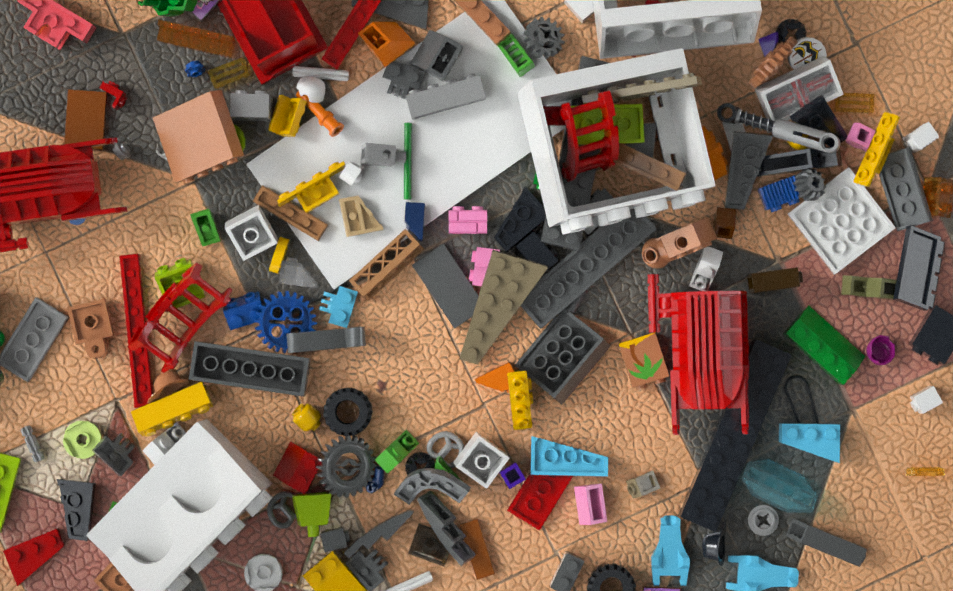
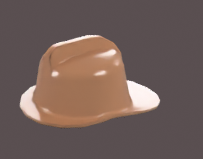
M170 369L165 373L162 372L154 382L155 393L148 399V404L185 388L189 383L188 379H182L176 369Z

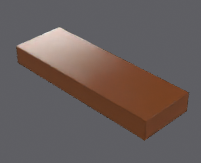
M478 519L459 524L461 531L466 535L464 542L476 554L471 560L476 579L494 575L495 572Z

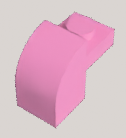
M853 123L846 138V143L866 152L875 134V130L861 123Z

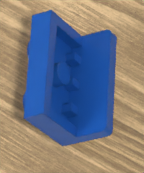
M258 291L246 293L238 298H231L229 303L223 307L230 330L256 323L254 320L259 319L260 316L255 314V312L262 311L259 305H262Z

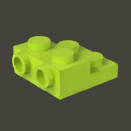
M181 258L171 267L163 265L157 269L155 280L162 295L174 282L178 284L183 279L181 275L193 265L191 259ZM191 284L187 287V290L199 299L205 298L203 289L197 284ZM178 296L172 303L174 307L179 308L192 302L184 296Z

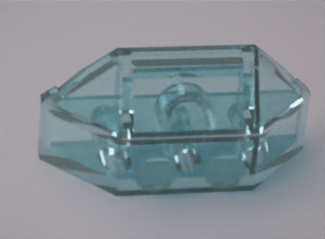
M770 459L748 462L741 478L753 497L784 512L811 513L814 509L818 495L812 490L804 476Z

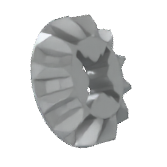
M759 505L750 511L748 524L755 534L761 536L770 535L778 527V514L772 507ZM757 515L762 517L767 515L766 520L770 525L768 526L764 523L759 525L760 520Z

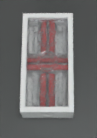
M825 56L755 88L766 119L769 118L773 121L778 118L790 120L789 116L820 95L825 98L826 102L844 95L831 60Z

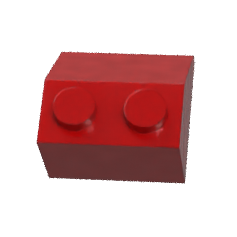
M290 441L273 476L295 490L306 494L319 471L316 466L322 465V462L317 458L322 457Z

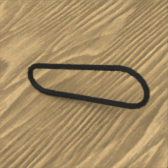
M799 375L789 377L785 382L784 389L797 423L801 422L787 391V385L793 378H799L806 384L816 423L820 424L808 382Z

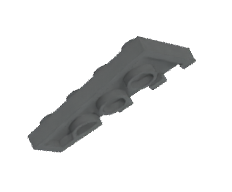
M734 131L725 208L745 209L773 135Z

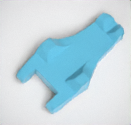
M665 515L660 518L659 542L651 555L653 586H659L660 576H680V586H686L690 558L681 542L680 518L675 515Z
M728 555V562L738 563L737 583L726 582V589L762 591L770 587L795 588L799 583V571L795 567L774 565L757 555Z

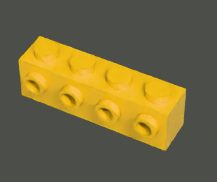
M199 382L133 410L131 414L138 433L149 437L154 435L159 429L171 428L174 426V423L180 420L184 422L191 419L192 415L208 412L209 408L213 407V403L205 384Z

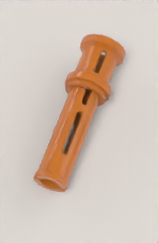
M299 91L297 92L296 97L307 101L306 106L318 118L319 124L329 131L331 137L337 136L343 130L344 124L338 122L333 117L334 114L331 111H326L319 103L310 102L307 95L300 96Z

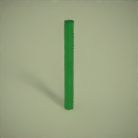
M404 123V151H406V161L404 163V200H411L412 123Z

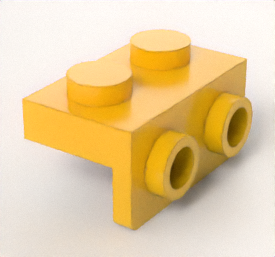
M279 95L268 130L282 137H295L299 131V123L305 113L307 101L301 98H289Z

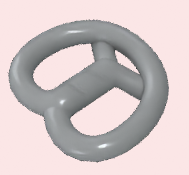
M443 431L435 434L428 441L427 452L434 459L441 456L444 460V457L451 449H459V455L465 446L457 435L452 432ZM444 437L446 441L445 446L439 453H435L432 449L433 444L438 439ZM453 462L447 463L450 468L456 467Z

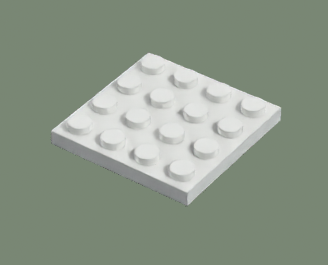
M849 167L826 184L825 194L818 200L803 201L788 213V216L834 275L896 228L866 188L853 182L856 175Z

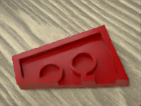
M58 528L3 550L17 586L65 546Z

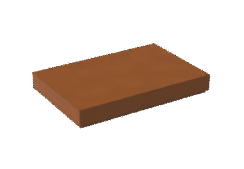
M68 89L64 144L104 138L107 92ZM104 145L94 146L92 149L103 150Z

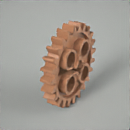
M790 36L784 43L781 42L773 51H770L753 72L754 75L748 83L754 89L761 82L765 83L773 73L775 74L783 66L784 61L793 52L792 49L798 42Z

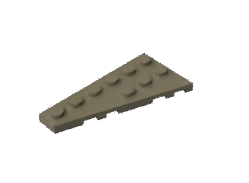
M690 73L682 75L683 78L681 79L666 77L663 78L664 82L656 83V80L644 81V85L631 83L626 84L625 88L614 86L608 87L606 90H610L613 103H618L620 99L633 100L655 95V91L656 93L671 92L672 88H675V90L702 85L701 77ZM587 91L588 95H582L583 103L596 101L598 93L604 91Z
M492 250L459 357L460 360L479 364L548 268L547 265Z

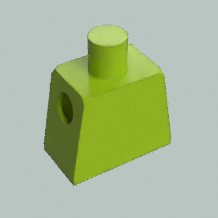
M329 492L292 494L298 525L301 527L307 526L308 537H318L319 525H328L331 494Z

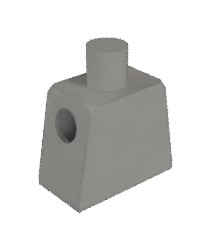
M365 143L361 147V165L392 167L395 165V162L405 163L406 151H396L395 145ZM383 152L388 154V159L383 157Z

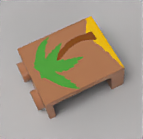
M655 332L618 343V348L621 351L631 382V388L636 387V390L648 387L647 383L654 381L655 384L665 382V378L669 377Z

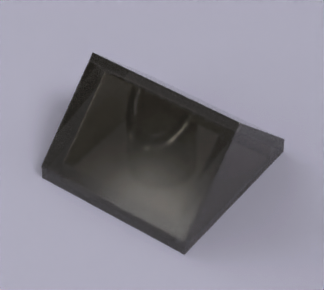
M418 524L408 554L445 567L449 552L431 527Z

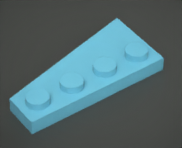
M531 436L530 474L608 477V457Z

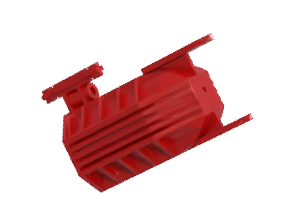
M117 137L0 152V253L15 251L17 248L19 250L29 248L27 237L18 238V240L13 239L11 225L56 218L69 221L128 211L127 206L101 209L99 196L102 191L98 164L94 160L92 147L117 143Z
M659 274L647 275L648 283H650V286H648L649 321H651L649 333L660 332V324H658L660 318H672L673 370H670L673 435H679L680 433L679 409L741 408L742 434H748L749 341L747 291H697L659 294V286H657Z

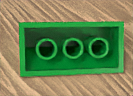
M809 305L783 333L839 385H844L866 357Z

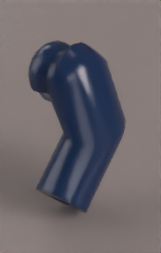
M381 466L375 467V476L372 478V482L368 481L366 491L368 493H374L384 485L385 471Z

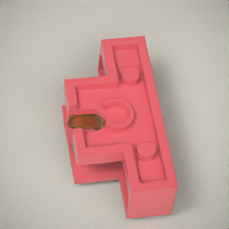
M17 0L21 5L33 11L23 28L59 50L62 49L70 34L87 44L96 30L93 23L80 15H76L53 0Z

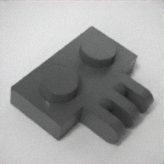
M397 61L391 62L386 66L383 78L391 80L387 93L391 94L394 87L396 88L394 96L398 97L400 90L404 92L401 98L406 99L409 88H420L425 72Z
M122 433L113 441L104 436L92 450L118 476H122L134 463L127 455L134 449L135 445L131 443L126 448L125 446L130 440L125 438L120 442L124 437Z
M377 549L367 557L359 550L345 562L347 567L368 591H372L385 580L379 571L388 562L384 561L379 565L378 562L383 556L380 555L376 559L373 558L378 553Z

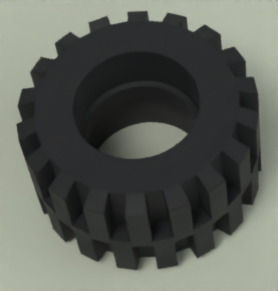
M342 388L333 392L328 397L324 405L323 416L330 430L336 432V434L354 436L361 433L368 426L373 410L369 398L362 391L355 388ZM343 401H353L359 407V416L356 421L344 423L338 418L337 407Z
M607 563L604 566L597 567L587 581V591H600L602 582L610 577H615L621 581L623 591H636V583L630 572L623 566L615 563Z

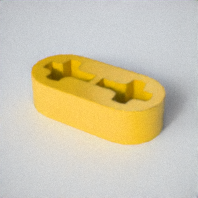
M279 238L269 267L270 272L279 274L290 239Z

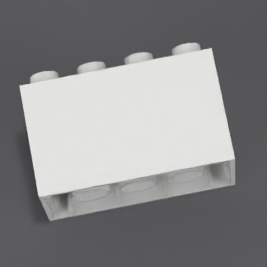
M207 419L198 421L86 536L109 558L134 591H182L192 581L185 572L190 567L197 574L203 570L219 553L212 545L218 539L226 545L246 526L239 517L245 511L253 517L273 498L266 491L272 482Z

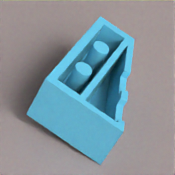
M779 423L780 443L840 463V424Z

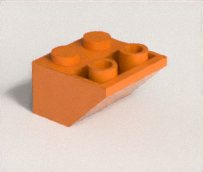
M372 22L358 33L367 48L384 67L388 66L415 44L396 22Z

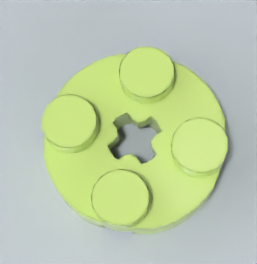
M76 421L70 424L65 431L63 438L64 448L73 457L80 459L90 458L95 455L92 450L102 440V433L90 421ZM81 434L88 438L85 445L78 443L79 435Z

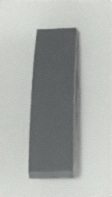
M432 491L420 496L417 501L427 521L447 551L460 566L471 561L476 554L463 541L466 535L453 523L456 519L453 513Z
M412 509L407 510L376 525L354 542L344 554L350 558L362 545L369 550L381 536L388 541L414 511Z

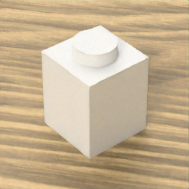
M928 386L910 396L912 400L910 402L911 407L920 414H924L943 403L934 386Z

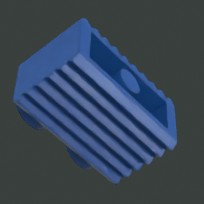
M796 175L757 189L765 211L770 209L772 213L782 209L781 205L785 203L791 206L800 202L798 198L799 192L794 191L796 186L793 183L796 180Z

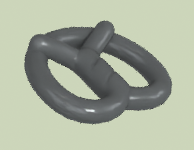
M279 492L268 503V517L273 525L280 529L288 528L294 519L297 518L296 513L286 505L287 497L292 498V494H296L294 492ZM281 509L288 517V520L285 523L279 522L275 518L273 510Z

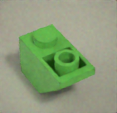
M405 430L375 461L388 474L419 442Z

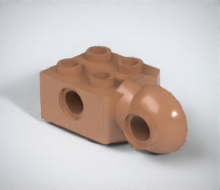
M709 217L659 238L649 239L642 247V258L649 267L660 269L665 267L668 262L712 245L711 241L717 239V235Z

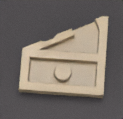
M359 196L339 199L346 237L383 230V226L378 223Z

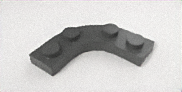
M423 468L407 475L395 490L394 495L410 505L418 493L430 488L437 489L460 503L471 487L445 470Z

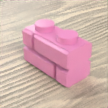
M462 206L453 207V210H449V234H487V210H483L482 206H474L472 210H464Z

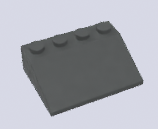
M565 308L554 317L515 366L521 371H527V376L562 405L611 345Z

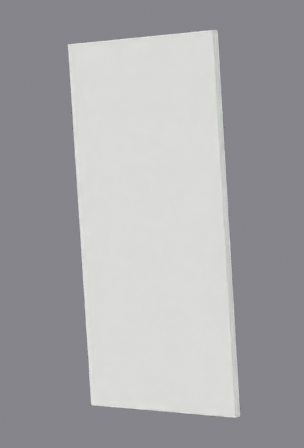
M505 0L481 1L515 36L534 62L535 67L522 77H519L499 47L464 12L436 31L463 46V50L450 73L443 82L425 72L419 88L420 91L428 90L427 86L433 84L442 86L446 85L448 80L457 79V81L464 80V76L475 74L476 76L480 75L486 100L412 120L407 100L401 98L404 91L400 90L398 97L394 96L396 91L394 87L391 94L387 93L391 80L383 78L385 68H383L325 109L326 111H331L334 114L333 117L338 122L344 124L343 130L337 136L331 137L329 131L319 124L318 118L315 116L300 126L295 137H284L246 164L261 186L267 187L278 195L286 191L290 193L296 189L295 187L303 181L307 183L312 180V176L316 173H324L329 170L328 167L335 162L341 163L344 161L345 166L348 162L354 163L356 161L361 163V147L365 143L395 145L396 151H404V123H412L411 200H404V163L395 162V165L392 167L362 165L364 166L361 172L363 177L358 185L355 183L352 186L339 178L342 171L337 173L330 179L338 190L339 195L309 212V214L328 224L319 242L288 223L333 289H336L357 274L404 229L413 235L412 231H409L404 223L406 202L425 203V227L531 153L517 92L532 79L556 75V73L543 55L538 58L537 52L531 54L533 49L526 48L529 43L524 42L526 35L523 33L525 29ZM422 42L395 61L423 71L411 64ZM511 42L509 45L504 47V49L507 50L509 47L514 45V42ZM515 49L513 52L509 54V56L517 52L519 49ZM523 55L519 56L518 58H516V59L513 60V61H514V62L518 61L520 58L523 57ZM571 100L548 104L546 106H561V104L571 103ZM550 126L552 137L565 129V126ZM383 152V157L388 159V154ZM359 196L378 223L383 226V230L346 237L339 199ZM297 198L290 201L299 208L303 209ZM405 236V237L400 241V243H402L403 241H405L408 237Z

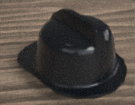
M726 521L723 522L721 531L708 533L702 541L703 556L710 560L718 561L720 566L723 565L725 560Z

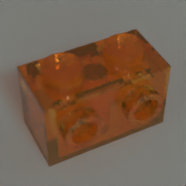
M925 177L924 193L932 217L951 218L953 209V180L942 177Z

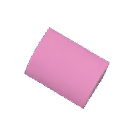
M602 484L574 487L579 524L593 525L607 522Z

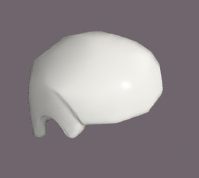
M305 76L298 81L296 88L299 90L300 96L307 95L312 103H319L324 100L326 87L321 79L314 76Z

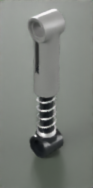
M730 103L720 105L717 110L718 118L725 123H742L745 126H752L753 129L766 130L768 133L772 132L773 137L826 153H835L840 148V139L832 133L780 118L775 121L769 118L766 119L762 115L756 116L754 113L744 112L739 107ZM727 108H731L733 112L730 118H725L723 115ZM802 134L820 138V140L817 142L802 137ZM828 138H833L835 141L834 147L827 149L825 141Z

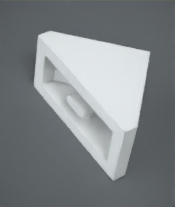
M564 0V4L581 23L594 13L593 0Z

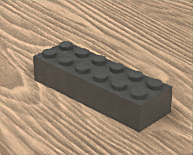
M194 341L189 380L304 397L306 395L311 358Z

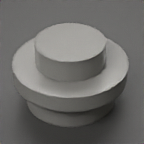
M117 142L115 144L113 152L119 159L124 160L131 156V150L125 143Z

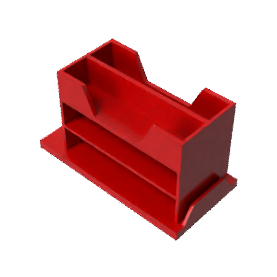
M222 0L218 4L261 85L328 49L302 0Z

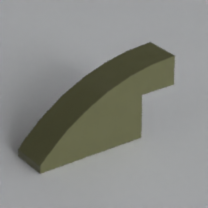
M843 275L841 295L894 300L897 280Z

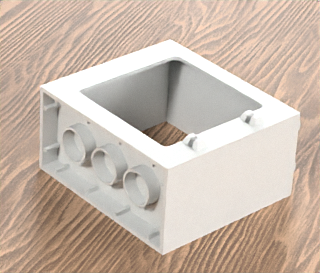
M593 0L600 59L661 53L680 48L691 50L754 43L762 12L760 0H688L620 8L617 7V0Z
M683 48L532 79L517 92L549 228L560 225L562 235L594 226L592 221L594 217L598 218L599 226H605L630 218V209L635 210L636 218H641L669 209L667 201H671L673 210L696 205L695 203L706 201L704 191L716 185L692 87L680 90L672 88L671 92L656 93L655 91V95L649 96L664 163L687 173L682 183L683 189L676 191L665 186L576 207L568 204L550 126H547L543 106L581 98L582 95H588L587 91L590 90L607 91L606 88L614 86L625 88L626 84L631 83L644 85V81L656 80V83L664 82L663 78L666 77L681 79L683 78L682 75L689 74ZM659 96H660V99H659V100H660V105L662 106L661 108H659V104H658V100H657V97H659ZM671 154H674V155H673V160H674V164H676V165H673V163H672Z

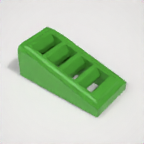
M512 33L497 45L519 77H522L535 67L534 62ZM511 42H514V45L509 47L507 50L504 49V47L509 45ZM515 49H519L517 52L509 56V54L513 52ZM523 55V57L520 58L518 61H516V62L513 61V60H515L516 58H518L519 56Z

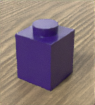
M516 462L499 472L509 489L526 480Z

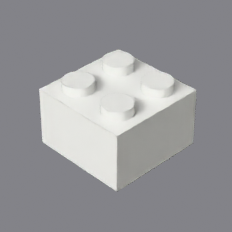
M260 205L225 222V230L243 261L277 244L278 237Z
M475 432L453 463L458 469L487 489L509 460V456L478 432Z

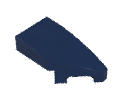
M406 202L404 220L406 228L409 231L411 230L420 242H423L425 203Z

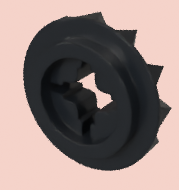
M795 19L782 21L776 30L779 44L787 40L785 37L789 33L788 29L791 31L797 29L794 34L796 37L794 39L796 40L806 37L807 33L804 24Z
M423 452L411 455L405 465L407 475L417 469L415 461L420 465L427 462L424 468L435 469L434 459Z

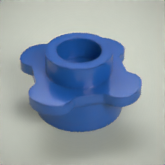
M196 60L186 65L185 72L188 73V77H198L205 72V68H203V64L200 61Z

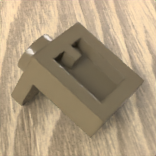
M649 471L626 481L628 492L632 495V498L642 497L660 489L654 471Z

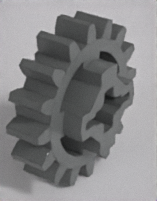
M540 17L538 20L536 18L533 19L526 26L527 29L523 33L526 35L524 42L529 43L526 47L527 49H533L531 54L537 52L538 58L544 55L545 59H548L550 56L554 57L562 50L561 46L565 41L561 39L565 35L559 32L562 28L556 27V21L551 23L550 18L544 21V18Z

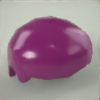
M879 335L871 339L867 345V356L876 365H886L895 356V344L891 342L889 336Z

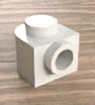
M356 161L354 163L348 162L339 178L351 186L354 183L358 185L363 177L361 172L364 166Z

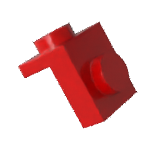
M109 81L108 84L102 82L100 89L116 97L112 108L118 111L127 100L125 97L126 93L119 90L120 86L112 81Z

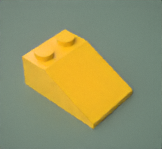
M335 550L328 553L303 574L304 579L314 591H368Z

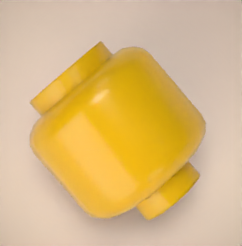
M309 403L300 404L292 413L293 422L304 432H308L311 429L315 431L321 424L319 421L321 413Z

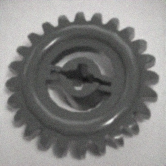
M350 435L345 436V440L342 436H338L339 442L331 439L333 446L325 444L328 451H320L325 457L317 458L323 463L316 466V468L322 470L317 476L324 477L320 480V483L326 484L324 489L330 490L332 495L336 493L338 497L343 495L346 498L350 494L355 496L356 491L359 493L363 492L362 487H367V481L372 482L373 480L370 477L375 475V471L372 468L377 466V464L373 463L376 456H371L374 450L369 449L370 444L364 443L363 438L358 440L356 435L352 436V439ZM353 453L357 456L359 462L342 455ZM359 470L356 476L349 480H342L336 474V471L344 475L351 476Z

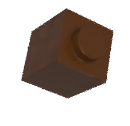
M717 207L714 217V231L718 238L732 239L736 224V210Z

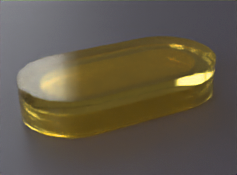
M943 467L906 468V476L945 475Z

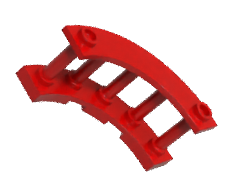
M610 90L598 93L596 101L571 108L570 103L561 104L560 114L562 119L565 120L568 139L567 159L562 164L563 168L561 169L564 179H567V182L573 181L578 173L598 167L602 168L603 171L614 168L616 165L614 160H618L619 133L618 126H614L612 116H616ZM597 108L601 109L603 116L601 122L578 129L575 128L574 115ZM604 129L602 140L578 147L577 137ZM602 148L597 155L579 160L580 154Z
M197 262L181 275L183 279L178 284L174 282L163 293L146 315L148 320L143 328L138 327L127 346L132 351L139 347H145L165 362L161 369L163 373L170 369L173 370L178 365L179 356L198 329L219 308L225 307L231 299L229 296L233 289L229 287L220 293L201 278L202 266ZM191 284H197L215 299L207 305L187 290V287ZM178 296H184L202 310L194 321L173 306L172 302ZM164 312L171 313L188 326V329L181 338L159 323V319ZM152 330H157L176 344L170 355H167L148 341V336Z

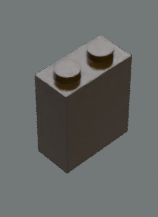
M798 267L748 274L749 294L800 287V283L803 282L802 272L798 271Z

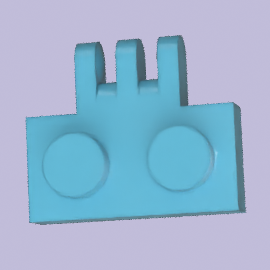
M339 286L337 295L324 291L323 295L330 297V300L322 299L321 303L328 304V307L320 306L319 310L331 313L328 323L344 328L348 327L358 291Z

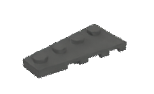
M352 0V7L356 5L358 0ZM381 0L374 14L427 31L429 0Z

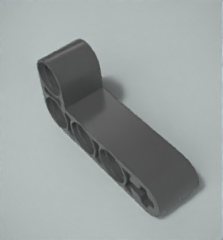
M365 327L286 334L288 353L366 346Z

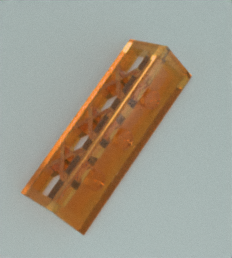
M158 19V42L232 58L236 42L234 36Z

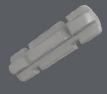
M28 425L21 428L20 431L25 436L24 440L30 453L33 454L34 462L43 460L44 455L39 450L41 448L35 435L32 434L31 426Z

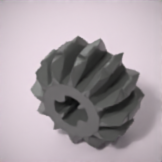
M804 169L795 176L796 180L793 184L796 186L794 191L799 192L798 198L801 197L804 201H815L825 194L824 189L827 186L824 184L825 179L821 177V172H817L816 169Z

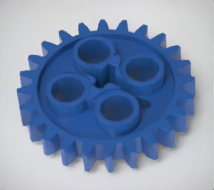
M280 291L277 292V297L270 294L271 300L264 299L266 305H259L262 311L255 312V314L260 316L259 319L254 320V322L259 323L255 330L261 331L257 337H264L262 340L263 344L269 342L267 348L271 349L275 346V352H278L281 348L282 353H286L288 348L286 334H289L293 327H297L299 333L316 331L311 328L312 325L317 324V322L312 321L316 314L310 313L314 307H307L309 301L302 302L304 296L300 295L296 298L297 293L295 292L291 296L289 291H285L284 296ZM276 307L281 309L278 317H274L272 314L273 309ZM294 308H298L300 311L299 316L293 318L291 315ZM288 319L290 321H302V324L287 323L285 326L281 323H269V320L284 321ZM275 326H278L280 329V333L277 336H273L271 333Z

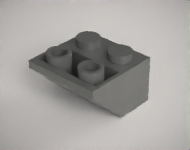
M429 30L411 64L444 82L462 52L463 46L442 34Z

